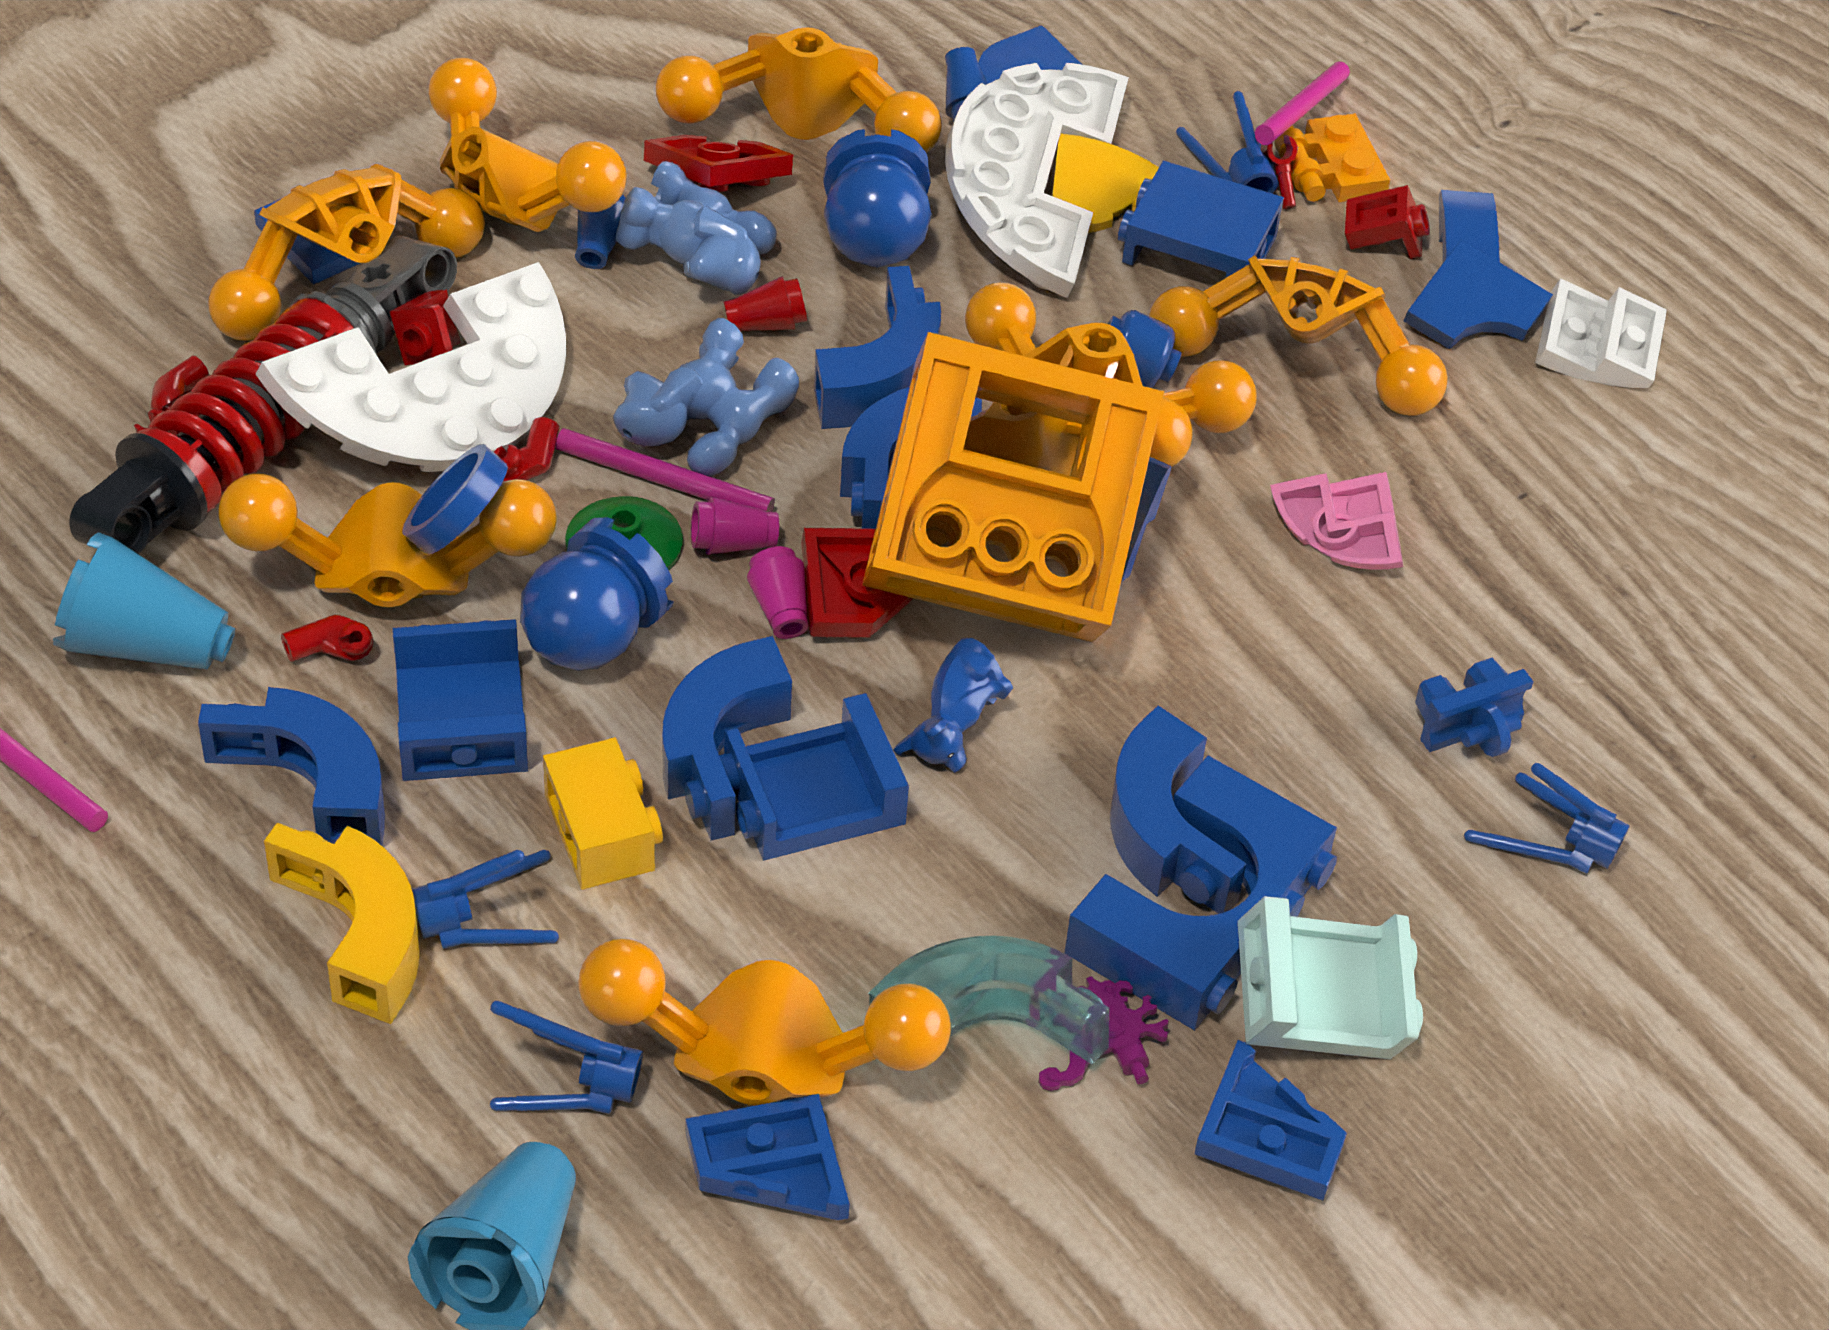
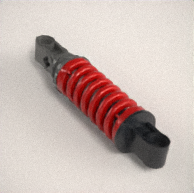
M399 236L393 239L377 258L358 267L349 279L336 283L325 294L313 291L310 294L301 293L292 301L290 307L280 314L274 324L264 327L256 335L254 341L242 345L233 355V358L221 362L212 375L198 381L191 390V393L176 399L170 410L154 417L148 429L143 427L140 431L129 434L118 443L115 452L118 469L90 492L82 495L72 508L69 519L72 536L78 542L87 545L91 537L99 532L116 539L139 554L149 542L168 526L183 531L197 528L206 519L207 514L218 506L222 492L224 493L231 483L244 475L254 474L259 471L264 464V457L276 456L284 448L285 440L297 438L305 429L303 425L282 408L256 376L261 363L359 327L375 354L379 353L391 342L392 336L396 334L390 311L426 292L447 289V292L449 291L457 274V261L454 253L446 247Z

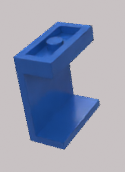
M516 619L393 628L399 711L398 738L403 781L528 772L525 714L523 713Z

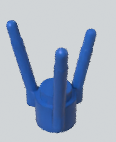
M1236 91L1233 94V99L1247 147L1238 150L1232 156L1229 172H1226L1184 127L1177 128V136L1214 176L1272 194L1279 186L1273 164L1270 163L1266 154L1261 151V144L1255 138L1254 127L1242 92Z
M1534 763L1531 766L1532 773L1548 784L1549 787L1522 772L1515 776V780L1519 785L1531 791L1532 794L1574 819L1565 839L1566 842L1576 846L1574 851L1475 830H1467L1464 833L1466 841L1568 864L1587 874L1593 862L1606 869L1609 868L1630 825L1616 819L1617 814L1597 805L1542 764Z
M515 850L450 878L411 888L423 939L439 935L442 949L461 944L557 942L559 934L554 930L462 929L460 924L473 920L467 897L468 892L543 864L550 860V852L548 850H541L524 856L521 850Z
M500 1001L491 1003L490 1010L494 1014L532 1029L534 1034L585 1054L580 1070L579 1084L590 1087V1094L496 1097L490 1101L492 1110L590 1109L610 1114L614 1099L631 1103L641 1071L643 1051L598 1040Z

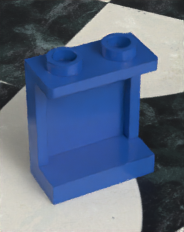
M1163 160L1153 179L1145 178L1142 182L1136 200L1135 211L1127 210L1122 218L1118 232V241L1124 242L1122 263L1133 266L1144 246L1226 272V277L1247 266L1249 264L1248 259L1254 255L1258 259H1266L1277 237L1284 197Z
M867 693L843 699L842 723L745 746L737 727L724 731V754L719 755L738 800L736 803L738 824L745 839L754 838L763 861L906 824L909 784Z

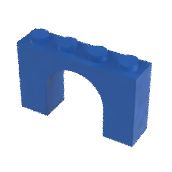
M1209 755L1176 791L1173 801L1181 816L1191 826L1246 863L1242 882L1248 893L1246 900L1235 908L1216 915H1185L1166 909L1105 874L1070 914L1064 952L1114 983L1120 980L1128 981L1133 987L1132 994L1142 1000L1144 996H1151V1004L1157 1005V1009L1194 1031L1211 1011L1220 1014L1230 1002L1237 988L1238 981L1236 979L1241 974L1238 920L1264 896L1289 899L1290 916L1298 917L1305 901L1304 895L1311 886L1318 890L1322 888L1332 874L1337 862V856L1331 853L1337 830L1336 826Z

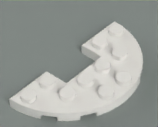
M1037 63L1004 70L999 79L987 85L981 83L967 96L948 134L945 148L947 179L954 199L968 224L998 257L1028 278L1035 286L1068 298L1075 284L1093 212L1045 194L1044 190L1060 133L1091 138L1109 144L1112 143L1129 77L1112 71L1074 63H1066L1063 70H1041Z
M537 262L449 295L443 307L468 343L465 346L388 374L361 330L357 327L263 361L256 372V376L282 408L301 425L308 429L313 424L324 433L342 442L340 450L386 466L389 461L420 465V469L423 472L444 471L461 455L479 444H485L493 452L498 447L503 446L507 452L508 445L515 446L530 433L532 421L544 415L559 389L564 372L566 333L563 315L551 282L540 263Z

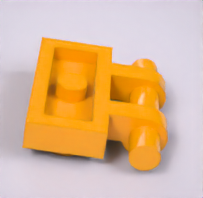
M1356 113L1308 119L1305 134L1292 125L1274 141L1280 158L1286 152L1284 135L1291 136L1296 141L1298 153L1290 163L1291 179L1294 187L1298 191L1303 192L1306 199L1310 202L1322 199L1326 189H1332L1338 202H1345L1349 198L1389 189L1390 178Z

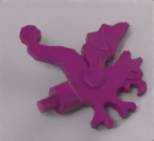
M1092 976L1087 977L1086 984L1088 988L1084 986L1077 987V997L1079 998L1077 999L1063 993L1043 978L1038 980V997L1041 999L1039 1012L1051 1019L1053 1029H1063L1069 1036H1079L1074 1040L1070 1048L1067 1070L1060 1072L1056 1067H1048L1039 1072L1038 1083L1043 1089L1053 1091L1058 1090L1061 1086L1074 1085L1083 1079L1091 1058L1111 1052L1115 1054L1122 1072L1125 1075H1133L1137 1084H1144L1149 1080L1145 1070L1149 1066V1058L1140 1038L1148 1036L1160 1042L1167 1041L1168 1032L1164 1030L1168 1029L1169 1023L1167 1019L1155 1024H1145L1142 1022L1148 1015L1157 1013L1158 1007L1155 1004H1151V996H1144L1142 1007L1132 1010L1126 1007L1128 997L1121 996V992H1128L1130 994L1133 992V987L1128 981L1120 980L1114 983L1111 980L1099 982ZM1085 1003L1094 1008L1096 1013L1089 1011Z

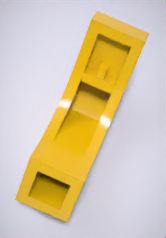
M276 823L264 840L270 881L334 905L352 921L347 934L327 962L332 1002L391 1024L412 990L419 966L420 950L415 902L411 885L405 872L396 859L383 846L366 834L349 826H346L335 844L312 831H298Z

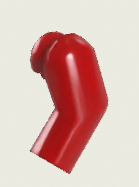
M192 355L162 375L155 382L151 398L152 410L158 409L164 412L170 410L176 399L191 392L198 381L209 376V371L201 359Z
M546 417L535 418L532 421L525 447L518 449L514 445H508L506 452L503 446H500L494 451L508 466L503 482L513 479L529 480L549 470L560 426L556 421Z
M336 614L281 634L284 650L291 662L318 652L348 661L360 660L370 653L374 642L372 632L365 624Z

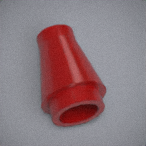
M783 276L735 299L723 301L727 320L735 324L740 332L795 330V324L808 321L797 278L784 281Z

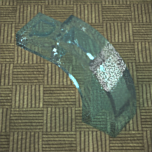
M974 936L940 943L911 956L899 964L869 992L870 1005L878 994L894 985L908 983L928 988L942 1000L948 1010L951 1022L950 1037L976 1023L990 1020H1008L1035 1028L1092 1065L1109 1048L1110 1008L1104 1005L1101 999L1092 991L1072 985V957L1044 944L1026 939L1007 936Z

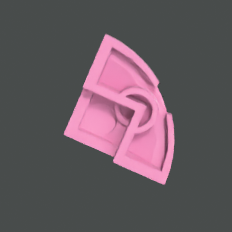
M1386 472L1331 484L1329 483L1327 473L1270 485L1273 499L1281 518L1292 534L1304 545L1309 544L1321 553L1331 557L1333 562L1349 567L1370 570L1403 567L1394 506Z

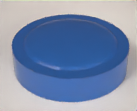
M479 444L465 452L442 472L415 504L404 523L403 535L425 554H433L448 545L475 520L493 498L506 476L507 464L485 444Z

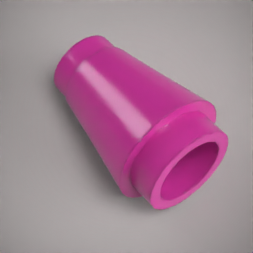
M712 496L708 502L696 501L693 506L691 544L695 549H705L707 555L776 547L779 537V515L777 512H767L763 509Z
M776 546L758 552L749 562L750 570L747 574V581L772 627L774 635L780 639L800 636L809 627L807 621L804 562L796 557L795 552L788 547Z

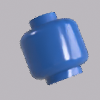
M1136 310L1127 311L1121 318L1112 316L1108 324L1114 326L1123 334L1133 351L1142 385L1153 388L1159 379L1168 383L1176 370L1182 353L1173 349L1175 342L1173 328Z

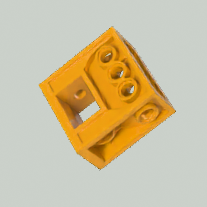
M928 332L916 358L862 586L1094 642L1112 625L1164 391ZM975 397L1082 424L1071 476L964 450ZM937 530L942 532L948 538L950 546L939 547L933 544L928 539L926 531ZM992 544L1001 547L1007 555L1008 562H999L993 559L988 554L985 546ZM1045 559H1053L1059 562L1064 568L1065 577L1053 574L1047 568Z

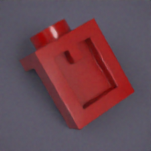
M1408 185L1347 199L1345 237L1351 250L1369 245H1380L1387 241L1402 238L1411 259L1422 257L1423 236H1427L1430 233L1429 219L1425 206L1423 204H1415Z
M447 289L426 292L390 311L404 365H414L453 350L454 346L461 343L458 329L443 307L449 297Z

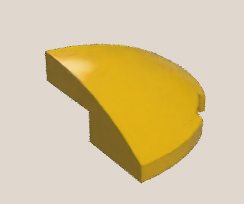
M1060 133L1052 196L1093 212L1088 233L1105 230L1112 227L1113 218L1123 213L1124 209L1132 204V211H1135L1136 200L1142 182L1145 178L1152 180L1159 167L1147 159L1118 146L1091 138Z

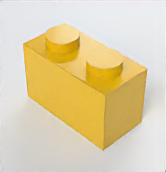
M616 737L543 755L545 797L581 890L655 871V844L663 842L661 823L654 806L644 807L640 797L643 795V783L638 765L634 759L625 761Z

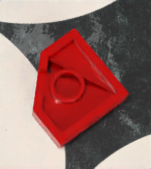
M679 135L644 140L643 161L655 166H659L662 161L673 162L684 171L688 179L696 181L698 186L718 192L729 190V184L733 183L765 186L770 184V178L792 175L793 154L758 141L738 140L737 145L725 142H707L706 136Z
M804 527L801 546L805 565V584L811 637L870 638L914 599L862 586L875 529Z

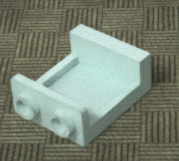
M1264 896L1238 920L1246 1044L1392 1059L1418 1039L1423 1023V1009L1420 1001L1416 999L1414 969L1417 963V946L1410 936L1408 916L1394 914L1380 926L1290 916L1289 899Z

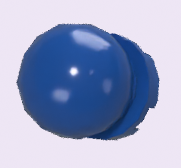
M865 129L840 138L827 152L826 167L823 174V183L827 195L823 214L831 241L845 257L864 265L879 268L906 260L924 242L932 215L927 196L931 184L927 153L915 139L897 130H891V137L884 135L865 136Z
M611 518L591 519L569 539L567 552H561L547 560L534 571L521 593L520 623L531 647L553 665L577 671L599 669L626 651L637 635L638 628L650 627L673 607L674 601L668 600L665 590L673 580L661 556L640 534L637 533L629 540L618 531L611 529L615 521Z

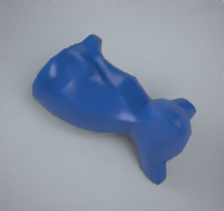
M963 638L958 641L946 656L933 681L931 718L919 724L912 733L895 746L893 751L897 755L912 749L918 757L930 764H945L954 773L964 767L967 757L963 748L962 732L976 724L985 705L994 704L997 700L996 697L1005 699L1013 689L1011 682L1003 675L998 662L995 660V656L983 643L973 638Z

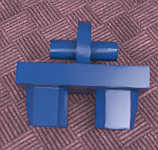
M1493 657L1474 663L1467 670L1463 683L1466 689L1456 691L1448 679L1442 675L1422 681L1415 700L1425 720L1420 738L1421 742L1429 753L1462 742L1467 748L1478 744L1484 753L1490 757L1507 753L1511 745L1510 733L1522 728L1521 721L1524 716L1523 695L1526 690L1532 689L1534 681L1525 669L1508 674Z

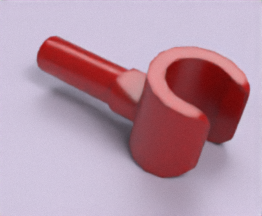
M1284 135L1286 152L1282 158L1278 159L1275 157L1272 151V143L1269 145L1261 144V151L1266 154L1270 163L1275 165L1281 196L1284 197L1283 208L1288 209L1296 206L1290 163L1298 153V146L1291 136Z

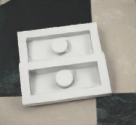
M1560 278L1550 292L1553 296L1547 306L1535 363L1574 378L1605 385L1649 388L1655 379L1667 309L1618 287L1608 301Z

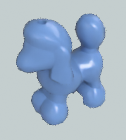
M662 161L657 167L651 182L652 185L659 188L655 197L649 191L639 187H634L627 195L621 211L616 241L624 248L632 250L643 247L648 243L654 244L662 248L672 259L683 264L685 276L703 281L722 290L730 291L734 295L745 294L753 286L759 275L761 267L760 255L768 253L775 244L777 230L774 224L763 214L756 211L739 212L734 210L724 195L716 190L694 184L686 177L684 171L677 164Z
M717 318L710 322L702 336L703 341L699 347V359L687 362L670 372L665 382L640 371H636L626 377L624 388L627 396L613 415V421L618 432L626 440L636 445L651 447L674 441L682 433L689 419H710L718 430L708 433L696 441L689 449L687 455L688 466L692 471L710 477L721 473L734 461L738 445L750 441L756 435L761 423L773 414L784 412L794 401L799 388V377L795 369L783 359L773 358L761 370L753 384V390H739L729 370L739 360L736 352L744 343L743 334L735 324L724 318Z

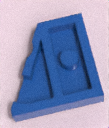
M1238 1040L1197 1139L1194 1154L1323 1201L1342 1152L1347 1132L1325 1112L1311 1107L1306 1101L1305 1095L1286 1077L1278 1083L1254 1061L1256 1050L1249 1044H1246V1042Z
M819 1094L685 1119V1134L700 1191L834 1220L849 1218L850 1203Z

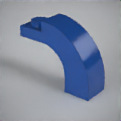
M909 266L887 267L885 310L890 329L884 335L864 345L815 349L814 394L821 429L852 427L858 417L875 402L891 393L910 387L916 358L927 333L931 332L940 335V302L925 303L924 290L922 287L914 288Z
M909 387L891 393L868 407L854 422L845 439L842 452L840 497L851 498V516H862V529H876ZM975 397L971 417L982 412V399Z
M773 636L738 644L707 658L685 676L672 694L665 710L662 751L663 781L667 798L669 800L685 796L691 817L693 819L702 818L710 841L735 835L736 796L719 757V752L724 747V731L737 727L741 734L755 728L791 720L792 679Z
M268 687L265 706H249L237 703L228 705L201 704L198 727L205 763L268 765L292 770L305 777L315 787L312 808L315 830L318 835L327 842L335 844L346 826H349L366 834L382 846L385 830V809L380 763L370 738L351 716L319 697L300 691Z
M1158 705L1132 730L1121 749L1117 762L1110 809V825L1113 840L1127 868L1155 896L1158 897L1168 886L1175 883L1190 899L1197 903H1203L1220 914L1231 910L1238 903L1246 863L1191 826L1177 810L1173 801L1174 794L1202 763L1207 737Z

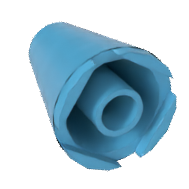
M99 532L91 537L87 545L98 550L90 563L78 559L72 570L55 621V626L66 629L65 635L53 638V645L67 652L206 670L210 667L213 660L220 662L225 660L236 628L227 625L229 617L227 611L116 539Z
M541 1142L521 1144L419 1231L407 1257L411 1279L423 1298L435 1309L443 1301L461 1313L455 1323L469 1330H521L542 1307L576 1183L574 1167L560 1149Z

